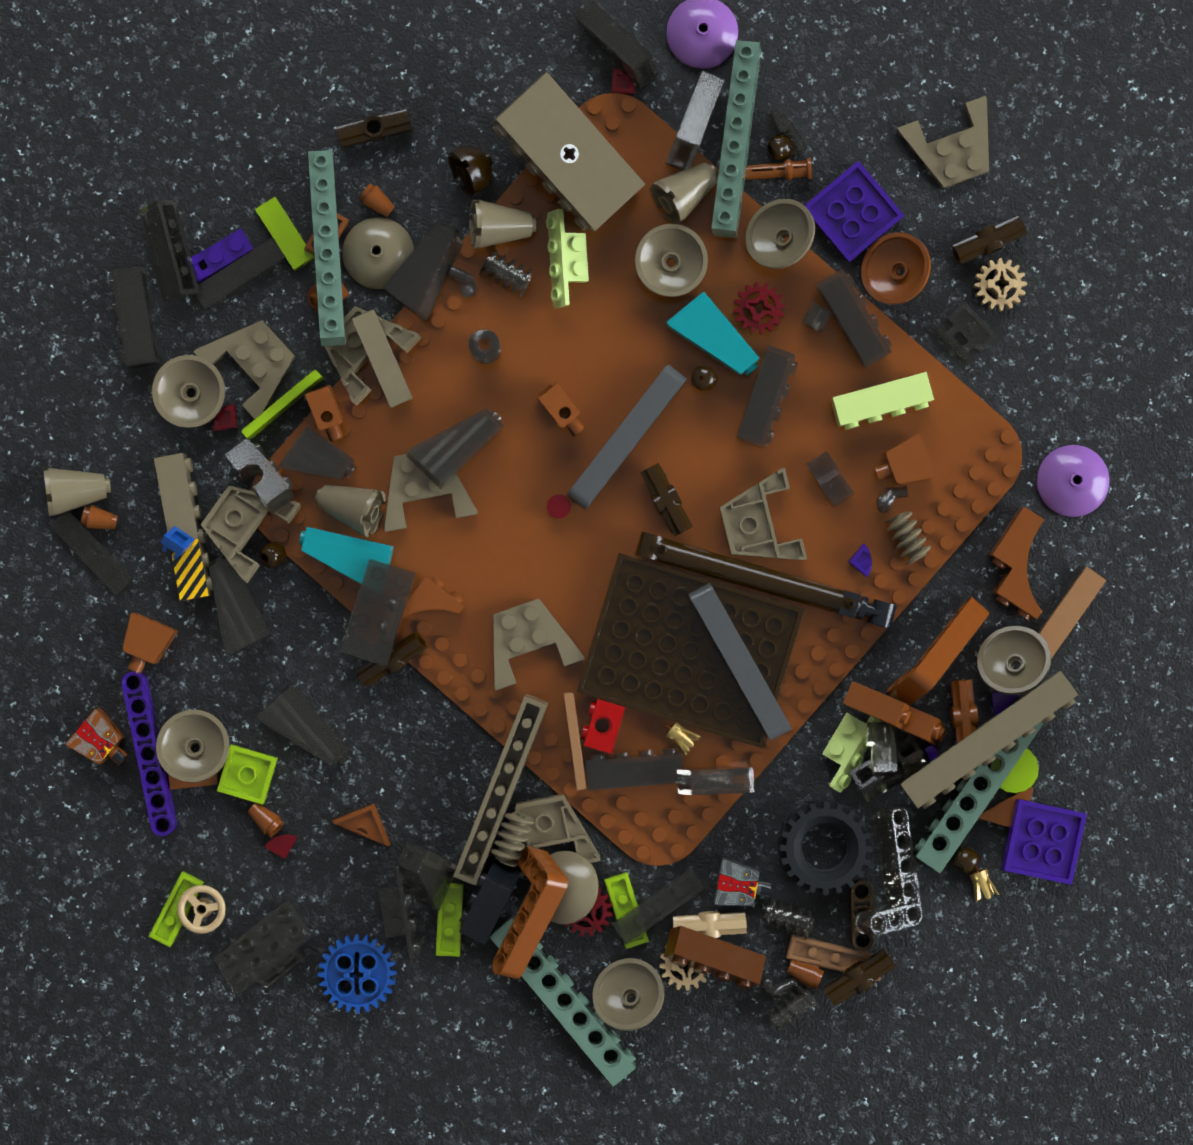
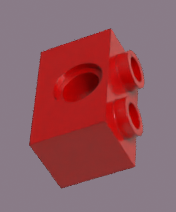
M598 698L596 703L591 702L587 716L592 718L589 726L584 725L580 738L585 740L583 746L612 754L625 706ZM604 718L609 722V728L606 731L600 732L595 728V723L598 719Z

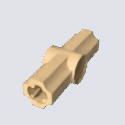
M705 911L698 913V915L673 916V928L683 926L714 938L721 937V935L747 933L745 912L720 913L719 911Z

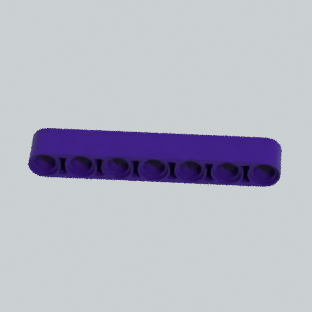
M129 672L122 679V689L150 826L155 835L165 836L176 829L177 819L167 772L161 766L156 753V742L159 732L149 683L144 673ZM132 676H136L140 680V685L137 689L132 688L130 685ZM138 699L142 700L145 704V709L142 713L137 712L135 709V702ZM142 723L147 724L150 728L147 736H143L139 731ZM147 747H151L155 752L152 760L147 759L144 755ZM151 771H156L159 774L158 783L150 781L149 774ZM156 794L164 798V805L162 807L154 803ZM161 818L169 822L168 830L164 831L159 827V820Z

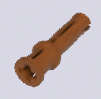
M811 157L800 161L786 159L784 163L747 165L745 180L785 177L787 181L798 177L812 179Z

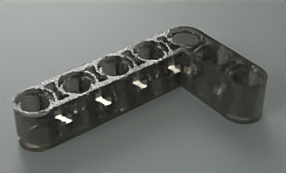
M882 807L876 813V825L888 905L863 911L856 915L854 927L860 934L881 935L917 925L922 918L907 811L902 807Z

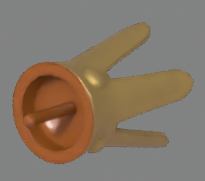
M677 722L672 728L665 724V727L670 730L665 737L672 740L686 756V752L690 751L689 747L694 746L692 741H697L698 737L701 736L684 729Z
M976 865V872L969 874L973 882L975 902L977 903L981 898L980 887L986 899H990L991 895H994V891L997 895H1000L989 879L987 869L978 870Z

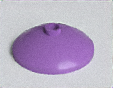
M686 0L673 11L669 18L666 32L667 42L673 55L684 65L695 69L713 68L726 61L734 51L736 40H738L737 21L731 10L719 0ZM705 25L708 30L701 32L699 26Z
M1080 445L1063 446L1052 451L1042 461L1037 473V489L1042 501L1053 512L1067 517L1083 516L1097 509L1104 501L1109 489L1108 469L1102 458L1093 450ZM1075 475L1080 478L1078 485L1073 482Z

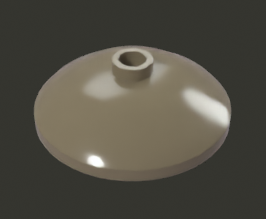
M778 199L767 203L754 214L746 230V247L750 256L758 264L766 268L781 269L793 265L808 252L815 235L814 219L810 211L798 201Z
M381 217L369 218L354 226L348 233L342 250L343 262L349 275L360 285L376 290L388 289L403 281L413 266L415 256L414 245L408 232L397 222ZM380 247L381 253L374 255L373 249Z
M664 224L650 230L640 241L635 255V267L642 283L652 292L665 297H678L691 292L704 278L708 265L707 250L701 238L693 230L679 224ZM673 259L675 266H667L666 261Z
M194 355L178 356L166 362L157 372L152 385L153 402L160 415L168 422L184 428L199 427L210 422L221 410L225 399L224 380L218 369L206 359ZM190 389H194L196 391L194 397L188 396V391Z
M1008 626L993 632L985 639L978 652L977 665L982 679L990 688L1002 694L1019 695L1035 689L1044 681L1050 669L1051 654L1046 641L1036 631L1023 626ZM1020 664L1018 669L1012 668L1013 665Z
M186 710L172 716L161 728L156 742L157 757L163 769L175 779L189 783L207 780L220 771L227 760L230 748L228 733L224 725L212 714L201 710ZM198 744L200 746L199 751L192 752V747Z
M571 851L555 852L550 856L566 875L568 885L550 921L557 924L575 923L584 918L596 902L598 895L597 874L592 864L584 856Z
M634 958L621 959L608 965L598 976L593 988V1004L598 1016L610 1027L623 1031L636 1030L649 1024L659 1013L664 1001V985L658 972L647 962ZM631 996H636L634 1002H629Z

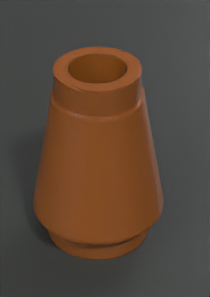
M371 183L359 197L363 201V205L384 215L386 218L395 208L381 189Z
M93 505L91 507L85 506L81 525H85L86 528L115 530L118 516Z
M255 803L248 810V814L264 835L268 834L270 837H273L284 825L279 815L259 803Z
M792 960L787 973L810 989L811 987L817 989L824 971L819 969L820 966Z

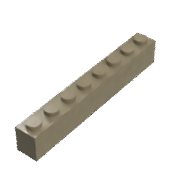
M1058 671L901 782V787L916 808L922 806L926 809L936 801L934 797L940 792L944 795L956 787L954 783L962 778L965 781L976 773L974 768L980 764L985 767L996 759L994 754L1002 750L1005 753L1015 746V739L1021 735L1023 738H1026L1035 732L1034 726L1042 721L1043 724H1046L1056 717L1054 714L1056 710L1061 707L1063 710H1066L1076 702L1073 698L1078 696V693L1064 674Z
M530 694L524 696L453 877L475 886L477 885L549 702Z

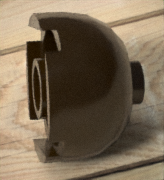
M463 146L449 153L451 155L448 157L450 170L455 180L459 176L465 184L461 186V189L467 195L473 196L488 186L492 177L491 166L493 165V161L488 153H483V151L474 146Z

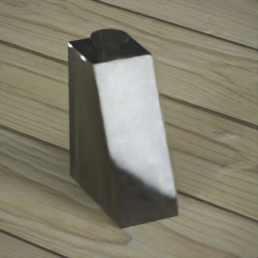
M307 426L279 464L282 469L342 481L345 477L349 479L357 468L354 465L356 463L355 459Z
M716 766L677 769L676 785L678 794L709 795L754 792L753 768Z

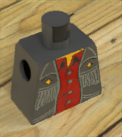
M721 856L713 899L714 905L752 906L754 905L756 895L770 896L771 883L758 881L760 873L758 869Z

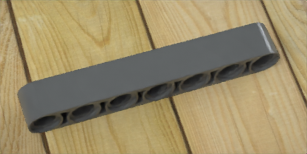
M667 364L566 496L586 510L679 391L687 378Z
M707 583L688 594L769 740L772 741L791 730L789 722L711 584Z

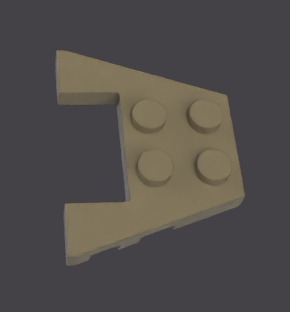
M986 96L964 104L972 126L971 128L939 140L926 143L918 120L897 128L898 134L904 138L914 154L916 153L942 189L988 173Z
M355 306L344 317L346 345L325 346L341 377L344 387H346L350 395L351 401L358 406L372 390L356 376V373L369 358L351 318L367 311ZM377 316L387 340L391 338L406 353L422 338L414 331L407 330L398 324L391 323Z
M263 320L194 351L198 357L206 359L213 365L228 352L255 381L260 389L242 404L254 419L264 412L272 400L278 385L282 382L295 359V355Z
M442 447L394 456L384 527L385 532L407 528L403 503L452 494L456 518L478 514L476 507Z
M781 468L719 507L732 555L807 560L802 538L780 544L777 543L766 495L790 489L785 468Z
M228 486L203 520L201 526L242 580L248 583L260 565L240 552L268 512L290 524L302 506L295 501L290 502L278 497H269L258 494V492Z
M539 598L493 614L495 690L516 684L509 663L510 658L556 643L564 666L585 659L584 655Z
M564 793L516 803L515 812L522 813L535 820L533 824H529L532 830L526 833L528 840L522 842L524 845L540 848L574 841L576 853L584 856L590 863L601 860L598 851ZM521 871L519 877L526 876V875L524 874L523 871Z

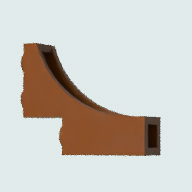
M1020 507L988 555L993 558L992 563L1003 570L1005 567L1008 568L993 593L998 596L996 600L1006 607L1012 605L1018 609L1016 613L1026 620L1030 618L1038 619L1042 610L1036 603L1030 590L1027 560L1031 543L1044 519L1026 507Z
M435 576L432 579L425 577L410 598L406 597L408 592L398 584L395 587L388 585L354 629V632L369 644L375 646L387 630L409 615L425 610H446L460 614L466 606L462 604L464 599L456 592L452 591L449 594L444 590L445 584Z
M853 681L843 701L844 705L896 727L936 747L938 742H942L946 735V724L938 718Z

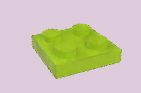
M231 744L217 791L264 805L278 757Z

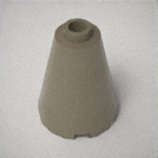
M703 162L655 181L652 184L653 186L650 187L651 196L657 208L663 207L667 212L664 214L667 220L673 224H680L718 182V172L712 164Z
M472 200L470 212L474 214L472 215V220H469L470 243L473 245V249L531 237L532 232H536V218H532L530 212L482 200Z
M43 468L49 516H55L107 498L106 493H111L110 479H105L104 474Z
M324 485L323 488L318 489L315 501L318 508L362 536L369 537L368 533L373 534L380 524L384 513L380 511L381 503L385 504L386 497L383 491L376 489Z

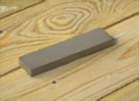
M372 309L351 318L390 408L413 399L375 310Z

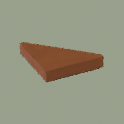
M1030 787L1026 791L1019 792L997 803L995 806L982 812L979 819L1010 827L1016 798L1030 801L1034 788Z
M375 803L332 820L334 824L351 830L356 834L377 841L385 846L391 845Z

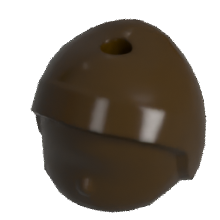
M775 135L768 142L769 155L776 161L788 159L794 152L793 142L788 135Z
M699 366L692 373L691 383L698 390H711L718 382L715 371L707 366Z
M277 541L268 543L261 548L259 559L266 568H275V566L285 562V548Z
M962 846L955 851L951 859V865L964 872V874L970 873L975 869L980 861V857L974 850Z

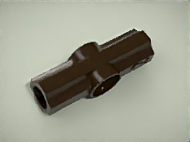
M407 109L381 116L372 115L365 120L337 127L342 148L369 141L379 142L385 137L412 131ZM372 124H379L381 126L380 131L376 134L370 133L368 131L369 127Z
M1016 216L999 225L986 227L976 232L974 236L951 247L956 261L961 265L983 254L984 256L1003 248V245L1019 239L1027 233L1023 221L1019 216Z
M657 463L640 472L652 494L651 498L659 513L663 514L673 535L677 536L692 528L693 526L681 505L682 501L674 486L670 485L660 464Z
M416 631L396 645H390L378 653L377 657L356 670L359 680L366 687H369L387 674L391 675L405 666L407 661L427 649L426 642Z
M883 948L865 961H858L848 967L842 976L823 987L833 1005L837 1006L855 993L859 994L868 990L874 985L875 980L896 966Z

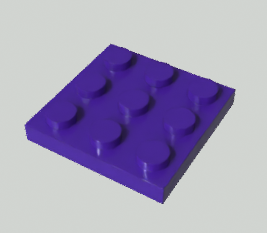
M859 161L804 205L813 216L816 226L848 263L905 216Z
M1016 798L1001 870L1072 885L1087 814Z

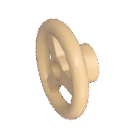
M198 885L186 890L180 897L177 906L178 917L182 925L186 929L199 934L215 930L222 923L226 911L225 902L221 894L214 888L206 885ZM200 892L210 894L216 902L212 903L208 898H200L198 900L194 894ZM187 900L192 904L196 914L193 924L185 915ZM199 905L205 906V913L199 911ZM218 910V915L211 924L200 926L203 918Z

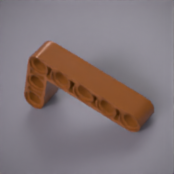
M972 596L968 598L916 665L900 676L888 688L886 694L910 706L928 693L990 612Z
M525 845L524 850L519 851L521 858L517 860V863L532 885L492 964V970L496 975L519 979L524 973L568 885L566 875L547 851Z

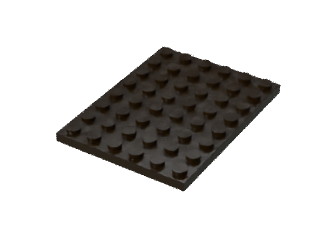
M619 553L577 692L763 748L766 733L688 594L707 583L711 584L776 701L804 609Z

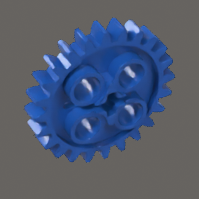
M358 933L355 934L354 940H351L350 936L346 935L345 943L337 939V948L330 945L328 949L331 954L324 953L322 955L327 962L319 963V966L325 969L318 973L319 977L325 979L320 982L319 986H327L323 995H332L330 1003L335 1000L339 1001L338 1009L344 1004L348 1013L352 1007H355L357 1014H359L361 1007H364L366 1012H369L370 1004L378 1008V999L383 1002L387 1000L384 992L387 994L392 993L393 990L388 985H395L396 980L390 978V976L396 975L397 970L390 969V967L396 961H388L392 952L384 953L383 949L386 944L384 943L378 947L376 945L378 938L369 942L368 934H366L363 940H360ZM355 952H359L358 967L359 972L363 973L359 978V995L356 994V974H352L356 969ZM371 955L375 959V965L371 967L365 965L363 957ZM339 957H349L351 966L343 967L339 962ZM368 979L374 981L376 989L372 991L367 990L364 987V981ZM340 981H349L352 989L350 991L342 990L340 988Z

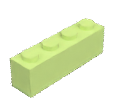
M927 372L836 396L830 401L837 426H844L845 430L858 427V422L868 420L869 424L883 420L882 415L891 413V416L895 417L905 414V409L914 407L915 411L929 407L928 403L932 402L934 397Z

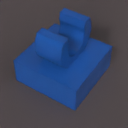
M174 526L163 536L160 543L164 545L162 548L163 552L171 549L175 552L173 558L177 559L192 546L195 539Z

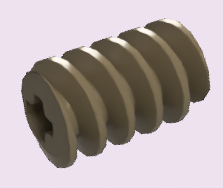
M912 511L902 512L884 522L891 523L887 532H896L891 538L892 541L900 540L896 549H905L900 555L901 558H910L905 563L906 566L926 556V553L931 549L930 545L922 546L926 541V537H917L922 531L921 528L913 529L917 520H908L913 514Z
M513 812L512 814L505 813L504 816L509 820V823L501 822V826L506 830L497 832L502 837V840H494V844L499 848L491 849L490 852L501 863L516 867L518 866L516 860L521 858L519 851L525 848L522 842L528 840L526 833L532 830L529 824H533L535 820L518 812Z

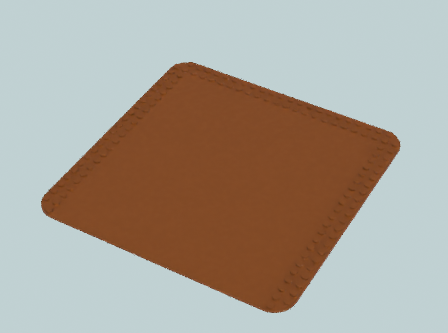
M607 93L591 98L582 104L579 109L645 185L596 231L581 230L574 222L576 217L572 212H565L563 210L565 233H586L589 281L585 283H568L569 305L554 308L551 299L552 281L549 274L550 253L548 252L549 235L546 219L548 212L562 209L558 204L560 199L556 194H549L541 185L543 180L539 175L533 176L525 168L495 204L530 212L532 218H536V232H532L531 237L478 249L472 248L473 245L470 243L469 232L391 320V323L414 331L422 337L408 353L400 348L391 338L388 339V343L413 399L390 408L373 367L368 360L356 373V376L372 391L358 406L351 401L341 378L332 387L344 419L339 424L344 437L330 442L326 430L319 431L313 414L310 412L260 469L253 480L250 491L269 497H278L290 502L295 501L302 506L290 524L268 512L257 528L271 542H280L290 559L360 620L368 613L381 596V593L369 589L301 551L302 546L299 545L301 532L306 531V527L393 546L394 549L385 589L388 585L395 587L398 584L408 592L406 597L410 598L425 577L432 579L435 576L445 584L443 589L449 594L454 591L464 599L462 604L466 606L460 614L446 610L417 612L394 624L381 639L389 646L392 644L396 645L402 639L417 631L426 642L427 649L408 662L503 746L506 744L526 694L549 702L525 765L558 794L564 793L571 806L631 858L644 864L662 866L680 861L697 847L887 628L868 623V617L865 616L862 620L846 617L637 556L635 552L641 532L654 534L820 584L857 593L861 597H868V603L873 604L874 599L897 605L893 619L894 622L1015 483L1022 465V447L1017 433L1001 415L810 248L799 261L785 268L771 269L758 264L747 250L745 237L750 220L762 206L744 191L737 238L713 236L711 227L717 183L687 218L679 224L693 230L706 247L708 265L700 284L691 292L678 297H665L649 290L642 283L636 271L635 255L637 247L650 230L660 225L673 224L664 217V214L667 213L664 208L660 207L658 209L655 205L650 187L657 180L703 162L707 164L712 163L644 103L629 95ZM566 150L564 151V159H568L567 155L569 154V151ZM712 164L719 174V169L714 164ZM669 259L666 261V264L669 267L675 266V261ZM755 282H758L759 287H763L765 282L768 283L767 289L769 290L776 287L774 294L776 296L782 294L783 297L779 300V303L785 304V308L780 309L785 314L784 317L777 318L780 321V325L775 326L772 324L773 331L770 333L767 329H764L763 335L759 334V330H755L753 335L750 334L751 328L749 327L742 330L744 323L735 322L739 314H733V309L738 308L737 305L733 304L734 299L741 300L738 292L746 293L745 286L749 285L752 289ZM702 292H705L760 358L756 362L758 367L748 376L745 373L738 376L669 330L666 322ZM759 293L748 296L746 300L757 298ZM767 296L768 303L775 308L772 299ZM760 303L756 307L753 306L757 314L765 311ZM743 309L745 317L751 321V316ZM818 309L822 310L823 312L820 313L814 326H811L819 312ZM772 317L761 319L759 324L769 322ZM667 364L686 377L685 383L589 507L584 510L567 497L571 504L569 514L561 519L552 517L547 511L548 500L556 494L567 495ZM707 366L714 370L718 377L715 387L708 391L696 389L691 383L692 373L695 368ZM927 372L934 400L928 403L929 407L915 411L914 407L905 409V414L892 417L891 413L882 415L883 420L868 424V420L858 422V427L845 430L844 426H837L830 401L833 397ZM552 382L558 383L581 413L577 418L585 428L575 436L570 433L566 426L560 428L535 398L537 394ZM562 407L559 414L564 417L568 411L565 407ZM323 412L325 419L331 420L333 418L331 412ZM920 433L936 477L894 486L891 477L878 481L874 467L885 464L883 454ZM442 447L476 507L478 514L456 518L452 494L403 503L407 528L385 532L384 527L394 456ZM657 463L660 464L666 474L670 485H673L682 501L681 505L693 526L677 536L673 535L663 514L659 513L651 498L652 494L640 473ZM781 468H785L790 489L766 495L777 543L780 544L802 538L807 560L732 555L719 507ZM324 485L383 491L386 502L385 504L381 503L380 511L384 513L376 531L373 534L368 533L369 537L362 536L318 508L315 501L318 489L323 488ZM912 511L913 514L908 520H917L913 529L921 528L922 531L917 537H926V541L922 546L930 545L931 549L926 553V556L906 566L905 563L910 558H901L900 555L905 549H896L900 540L892 541L891 538L896 532H887L891 523L884 522L902 512ZM863 543L869 549L872 558L871 571L867 577L863 576L848 563L849 559ZM619 553L804 609L777 698V703L789 722L791 730L772 741L766 735L763 748H759L680 724L684 729L701 736L698 737L697 741H692L694 746L689 747L690 751L686 752L687 755L685 756L672 740L665 737L670 731L665 727V724L672 728L676 722L625 707L612 754L583 746L585 740L580 739L587 788L577 790L564 693H574L581 738L584 725L589 726L592 718L587 716L591 702L596 703L597 698L579 693L577 689ZM539 598L584 655L585 659L564 666L556 643L510 658L509 663L516 684L495 690L493 614ZM604 718L598 719L595 723V728L600 732H604L609 728V722Z

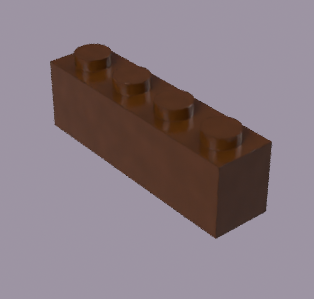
M683 926L670 929L664 957L672 959L671 962L675 965L691 966L695 972L714 974L715 979L734 981L737 987L750 989L751 986L760 984L766 959L764 955Z

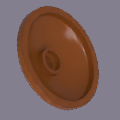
M896 232L879 238L870 246L862 262L861 277L865 289L873 298L885 304H902L913 299L925 287L930 275L931 260L928 250L919 239L907 233ZM902 269H905L904 274L900 276L899 272Z

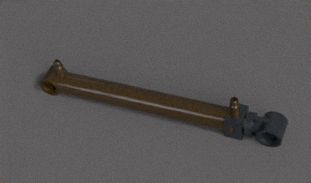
M641 532L635 555L846 617L862 620L865 616L868 617V623L891 629L897 605L874 599L873 604L868 603V597H861L857 593L820 584L646 532Z

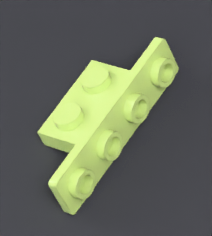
M556 209L547 213L546 227L549 235V274L552 281L551 299L554 308H561L569 305L568 283H585L589 281L586 233H565L563 209Z
M848 713L845 714L822 753L841 765L829 787L840 793L848 787L854 770L862 764L863 755L875 742L876 734L879 728L885 725L884 722L870 716L867 723H864Z

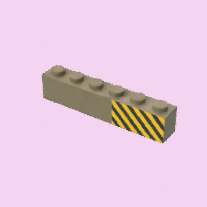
M184 453L154 458L167 532L176 526L195 539L192 546L177 559L173 558L175 552L171 550L180 601L213 596L212 591L215 590L213 576H209L208 572L211 561L209 553H205L203 543H206V534L204 529H200L199 519H202V512L200 506L196 505L194 496L198 495L196 483L195 481L192 482L190 472H193L192 460L187 458V455Z

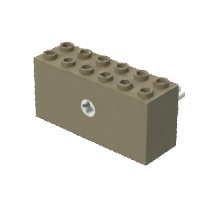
M547 72L541 75L491 122L494 125L492 130L500 139H507L511 144L509 149L517 158H524L527 162L525 167L533 176H540L543 180L541 185L549 194H556L560 199L558 204L565 212H572L576 217L574 222L583 231H596L645 185ZM566 150L569 151V154L567 155L568 159L563 158V156L565 155L564 151Z

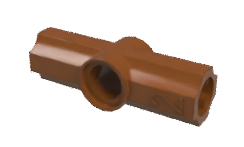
M971 679L950 681L952 697L950 717L952 727L955 730L956 743L975 731L976 726H978V711L976 705H974Z

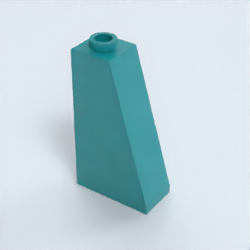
M702 292L666 322L669 330L738 376H741L743 373L748 376L758 367L756 362L760 358L705 292Z
M306 527V531L301 532L299 545L302 546L301 551L377 593L382 594L384 592L394 549L393 546Z

